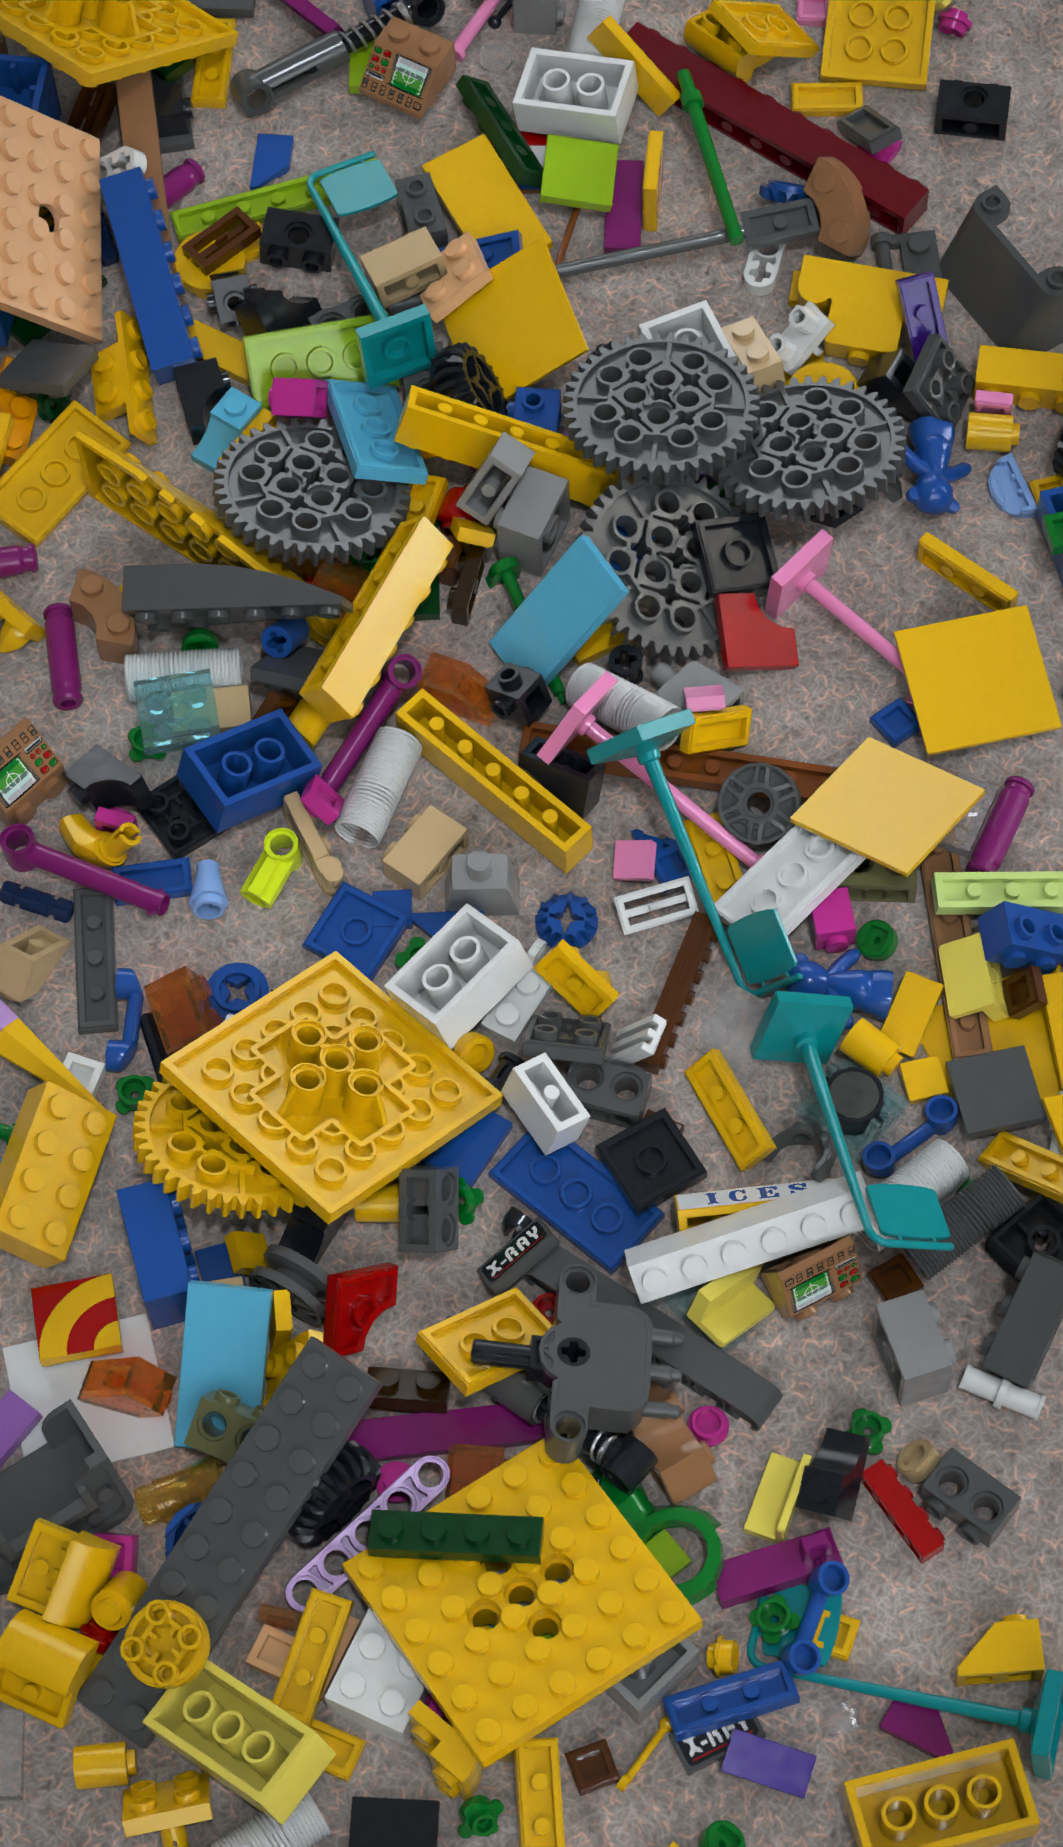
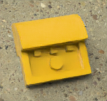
M708 10L686 21L683 33L685 44L734 78L737 77L748 82L752 78L754 69L775 57L750 55Z
M39 1517L33 1525L6 1600L42 1614L41 1619L44 1621L80 1629L82 1624L88 1623L92 1619L91 1602L95 1595L109 1582L122 1546L84 1530L80 1533L74 1532Z
M24 1608L10 1621L0 1637V1701L63 1729L70 1724L80 1686L89 1678L99 1642L65 1626L44 1621L41 1619L42 1616Z
M418 1700L408 1712L411 1725L410 1732L415 1737L412 1742L424 1755L430 1758L433 1769L432 1774L436 1778L435 1786L451 1800H454L458 1795L466 1801L477 1791L482 1779L483 1768L455 1728L451 1727L421 1700Z

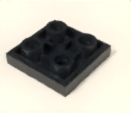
M177 776L150 791L155 802L145 811L133 806L171 859L187 856L228 830L216 833Z

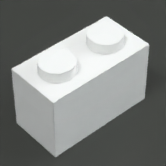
M546 1052L514 1067L501 1090V1093L504 1094V1097L545 1156L578 1140L590 1118L589 1113Z

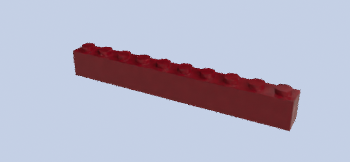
M636 22L627 32L631 39L681 94L676 74L682 69L690 70L695 88L700 90L704 101L702 110L707 125L805 182H807L818 157L836 158L847 166L860 182L863 188L861 191L865 199L867 211H870V219L895 234L907 233L927 210L929 189L924 187L920 181L910 179L896 171L889 163L877 160L865 153L859 146L851 145L837 137L831 130L822 128L809 121L800 112L788 109L778 103L772 96L762 94L748 86L740 78H734L719 69L713 62L705 61L691 53L685 46L677 45L663 37L657 30L647 28ZM679 98L673 105L683 110Z

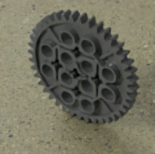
M654 332L652 339H647L643 333H639L638 341L636 342L629 336L625 337V345L611 341V350L599 347V357L592 354L587 355L588 364L580 362L578 364V372H572L571 382H566V392L563 393L564 428L568 430L569 441H574L575 450H583V458L585 460L593 458L594 467L606 464L607 474L618 469L619 479H624L629 474H633L634 483H638L643 476L647 477L649 485H653L657 478H662L663 483L669 485L671 477H676L678 482L683 484L685 475H690L697 481L699 480V471H703L711 476L713 475V465L723 470L726 468V460L735 462L737 460V452L744 453L746 451V443H752L753 433H757L758 422L760 421L758 385H754L753 374H747V366H738L739 358L737 356L728 358V349L726 348L716 352V343L714 342L705 347L702 346L701 337L694 340L693 343L689 342L688 334H684L680 340H675L673 332H669L666 339H661L658 332Z
M806 376L803 383H799L795 377H791L790 385H785L781 380H777L776 388L772 389L765 384L762 385L763 393L760 394L758 392L760 396V421L758 422L757 433H753L752 443H746V451L744 453L737 452V460L735 462L726 460L725 469L722 470L713 465L712 475L713 480H717L719 490L725 489L726 498L734 497L735 505L737 506L746 503L747 512L759 508L760 517L773 512V520L775 521L784 514L787 515L788 522L790 523L797 516H801L804 523H808L811 515H816L817 519L821 522L824 521L825 514L830 513L831 516L837 519L839 518V510L843 509L845 512L852 514L854 504L865 508L867 507L866 498L877 501L878 491L887 493L888 483H896V474L902 473V463L906 461L905 426H902L901 416H896V408H888L887 399L879 400L878 392L867 395V386L865 385L854 390V381L841 386L840 378L834 379L830 384L827 383L825 376H821L818 382H813L810 376Z
M307 417L304 424H299L296 418H291L290 425H286L279 419L277 420L276 428L263 423L262 432L251 428L250 437L240 434L239 443L231 441L229 450H223L222 459L217 460V469H214L212 495L214 496V506L218 507V516L224 517V526L233 527V536L243 535L242 543L244 545L255 542L256 552L268 548V557L270 558L281 553L283 562H287L291 557H296L298 565H302L305 559H310L313 566H318L320 559H324L329 566H333L334 558H338L342 563L348 564V555L353 556L357 560H362L363 551L374 555L375 546L382 549L386 547V540L392 538L400 522L407 520L411 486H408V483L355 479L335 423L332 427H329L326 420L321 419L318 425H314L311 418Z
M631 474L627 480L625 478L619 479L614 486L610 485L603 492L604 495L600 494L593 502L594 505L585 513L588 518H585L579 526L583 532L576 539L580 535L588 536L610 566L609 560L617 562L621 571H617L613 567L612 569L630 591L601 626L611 622L613 624L610 632L612 637L622 632L624 634L622 645H627L634 640L636 642L635 647L640 652L645 647H649V656L652 659L660 651H662L665 662H668L676 654L679 663L684 662L689 655L693 661H697L703 654L709 658L717 650L721 652L714 597H708L699 558L692 557L687 550V547H689L697 554L690 525L697 521L693 513L700 515L703 520L735 516L740 514L743 506L739 505L732 508L729 505L732 497H719L720 490L718 484L711 490L707 489L706 477H703L698 483H694V479L690 475H686L683 484H680L676 477H671L669 485H665L662 478H657L653 485H649L647 477L644 476L638 483H634L633 474ZM658 502L665 504L669 513L664 512L659 507ZM616 525L624 528L628 537L621 535ZM652 536L661 541L663 548L653 542ZM635 545V549L637 550L636 552L634 550H631ZM645 571L651 572L655 576L656 582L649 580ZM681 582L686 583L690 587L691 593L686 592L682 588ZM767 589L748 591L742 593H754L758 606L760 608L763 605V601L759 597L762 596ZM638 605L645 607L650 617L644 616L640 612ZM674 616L679 617L684 622L685 628L680 627L675 622Z

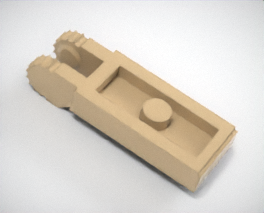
M295 791L287 794L283 798V816L290 830L296 834L302 854L319 888H322L324 895L332 896L333 898L344 881V868H342L338 858L332 857V849L326 835L318 834L314 826L316 818L307 812L298 792Z

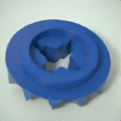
M769 180L768 184H760L759 194L767 200L786 203L810 198L803 191L804 185L777 180Z
M572 891L564 895L554 893L551 899L541 902L540 909L537 915H535L537 934L551 948L564 939L570 946L580 949L586 946L597 932L598 917L596 908H593L586 896L581 898L574 895ZM567 908H570L572 919L577 920V922H570L566 933H563L561 921L556 918H563Z
M231 963L219 968L212 974L206 986L207 1004L216 1017L220 1016L226 1019L227 1014L235 1015L269 993L268 982L264 974L258 968L247 963ZM227 984L231 988L234 987L238 990L243 986L246 987L244 992L248 1001H242L240 998H235L231 1001V993Z

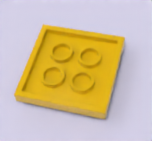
M829 0L820 81L862 82V85L926 91L936 0Z

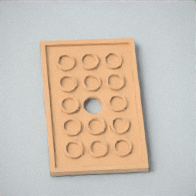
M0 96V310L89 344L101 342L103 339L101 194L99 182L100 139ZM40 206L46 207L51 212L54 218L53 232H49L47 222L42 217H39Z

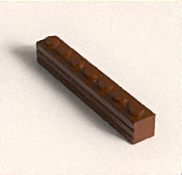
M695 911L653 1014H657L667 1020V1024L654 1055L634 1063V1065L643 1068L646 1072L658 1075L660 1069H666L670 1057L666 1055L669 1047H675L678 1039V1034L675 1032L678 1026L683 1027L687 1017V1013L684 1012L686 1005H692L696 994L693 988L695 984L700 985L704 975V971L701 970L704 963L708 964L712 956L711 944L712 942H718L706 914Z

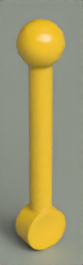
M663 1716L659 1720V1729L627 1773L617 1783L616 1788L622 1793L632 1782L664 1735L672 1732L667 1716Z

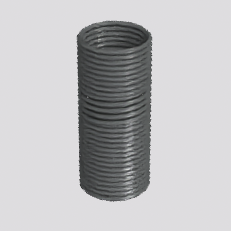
M992 1165V1168L989 1167V1170H985V1173L982 1172L979 1178L976 1177L975 1180H972V1183L969 1182V1185L962 1188V1191H958V1194H954V1197H950V1200H946V1203L940 1205L950 1237L945 1240H937V1242L952 1243L954 1245L952 1251L902 1249L917 1264L923 1276L927 1280H931V1277L934 1278V1275L944 1270V1267L957 1260L960 1254L963 1255L964 1252H967V1249L970 1250V1247L982 1241V1237L985 1238L986 1234H990L989 1231L993 1232V1228L997 1229L1000 1224L1006 1222V1219L1013 1217V1214L1019 1212V1209L1026 1207V1203L1006 1175L996 1165Z

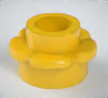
M719 1635L717 1642L710 1643L707 1648L708 1669L714 1670L718 1678L724 1677V1674L735 1675L738 1671L739 1663L737 1640L725 1639L724 1635Z

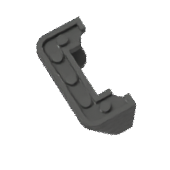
M995 185L976 197L940 260V270L943 279H949L948 289L996 346L1047 352L1063 343V267L1053 266L1037 274L999 230L997 225L1004 222L1010 214V201L1002 190Z
M71 1399L52 1410L43 1420L41 1430L48 1443L0 1472V1595L8 1594L35 1520L39 1517L77 1533L84 1530L93 1534L108 1531L128 1517L133 1509L134 1501L130 1492Z

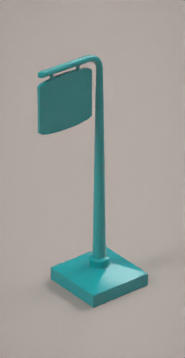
M374 151L313 172L306 182L307 189L375 320L373 323L355 329L364 379L370 390L431 367V359L437 354L431 317L426 305L422 304L392 316L387 315L314 187V181L317 178L330 174L321 179L320 184L339 217L360 213L396 198L398 191L381 161L376 159L364 162L376 156Z
M689 708L635 726L586 750L592 765L637 757L639 765L645 766L739 989L746 996L756 998L801 981L803 979L801 973L790 976L788 972L797 965L798 961L776 909H765L747 915L727 928L747 982L750 984L761 982L762 987L752 990L746 986L659 761V758L662 756L659 747L696 723L691 709ZM782 974L786 975V978L766 985L765 981Z
M775 990L749 1047L752 1058L805 1063L861 1223L868 1238L874 1243L888 1248L952 1251L954 1249L952 1243L937 1242V1240L948 1239L950 1232L936 1192L930 1188L902 1184L868 1185L865 1191L880 1234L898 1238V1240L883 1238L877 1235L872 1228L821 1065H827L854 1009L850 996Z
M798 1585L774 1593L784 1596L790 1611L797 1613L800 1620H802L811 1596L808 1586ZM841 1594L828 1598L824 1610L831 1613L830 1618L825 1617L818 1641L824 1642L823 1649L819 1648L821 1667L827 1665L835 1646L842 1612ZM770 1596L758 1598L756 1609H758L762 1602L769 1599ZM777 1616L771 1618L772 1623L779 1621ZM752 1626L747 1644V1657L749 1662L757 1668L767 1664L761 1662L755 1654L758 1636L764 1637V1634L759 1632V1627ZM798 1629L795 1631L790 1630L784 1634L777 1645H769L763 1638V1653L766 1656L782 1659L783 1647L788 1643L794 1642ZM1047 1669L1033 1708L1023 1707L1021 1710L816 1672L804 1676L791 1673L794 1679L1016 1727L1019 1733L1029 1735L1034 1777L1052 1781L1063 1726L1062 1671Z

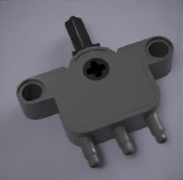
M572 1264L561 1272L554 1300L553 1327H550L543 1336L532 1335L529 1345L475 1339L473 1340L470 1354L471 1362L474 1364L527 1370L526 1381L536 1382L541 1391L548 1396L544 1441L545 1452L552 1460L562 1464L571 1463L581 1455L587 1429L615 1433L629 1432L641 1423L643 1417L678 1419L681 1414V1407L679 1405L648 1400L650 1381L680 1382L683 1375L681 1369L651 1364L652 1345L682 1346L684 1334L667 1329L653 1328L647 1314L638 1308L596 1302V1275L593 1270L581 1264ZM575 1289L580 1291L581 1293H576L571 1290ZM559 1434H568L573 1438H563Z

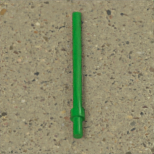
M682 69L676 74L682 92L680 95L682 107L686 113H689L729 242L732 246H737L743 243L744 237L702 110L704 101L700 90L695 88L690 70Z

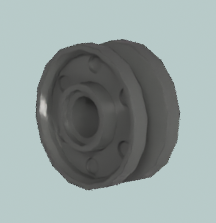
M764 762L746 764L734 770L723 782L718 796L719 816L725 828L738 840L754 845L773 844L779 841L795 825L790 822V817L802 806L801 792L795 780L783 769ZM757 793H765L770 799L769 810L762 815L754 814L750 808L751 798Z
M271 1244L263 1254L264 1262L269 1268L256 1266L248 1276L250 1284L257 1288L288 1290L290 1292L292 1315L306 1324L318 1326L325 1319V1308L320 1302L326 1303L327 1275L329 1274L298 1252L282 1245Z

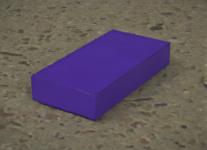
M732 1728L719 1771L804 1799L817 1756Z

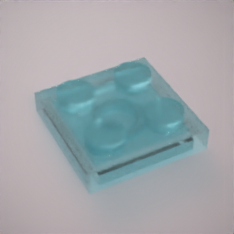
M210 668L134 681L143 746L146 755L181 750L221 733Z

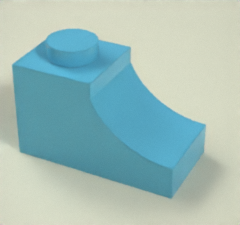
M231 387L210 411L208 427L200 443L191 454L192 461L214 473V469H217V460L222 456L223 450H227L230 447V442H234L262 410V403Z

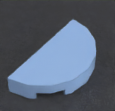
M1012 452L999 458L995 467L990 471L987 483L990 499L998 509L1010 516L1023 519L1037 517L1038 507Z

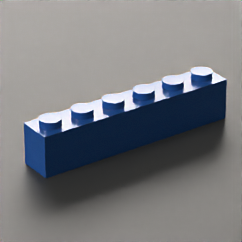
M137 167L99 179L151 370L159 385L176 381L174 367L198 362V359L203 358L204 355L198 337H191L189 327L195 325L189 305H182L180 295L185 294L186 291L180 273H173L171 263L177 262L171 241H164L162 232L168 230L162 210L155 209L153 200L159 199L153 178L146 179L141 167Z

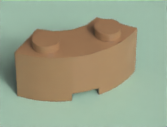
M818 157L803 189L814 200L820 211L821 229L818 240L848 257L861 256L867 247L870 233V211H867L865 199L861 191L863 188L852 171L841 161L834 157Z
M79 568L69 598L74 621L88 626L96 634L95 639L101 660L124 664L126 654H140V643L134 617L122 611V592L105 577Z
M656 1381L650 1383L648 1400L679 1405L681 1407V1414L684 1413V1408L679 1398L672 1390L667 1393ZM681 1415L678 1419L643 1417L641 1423L635 1429L625 1432L626 1435H631L643 1442L658 1458V1463L650 1473L674 1506L717 1481L711 1466L716 1460L710 1447L704 1440L697 1441Z

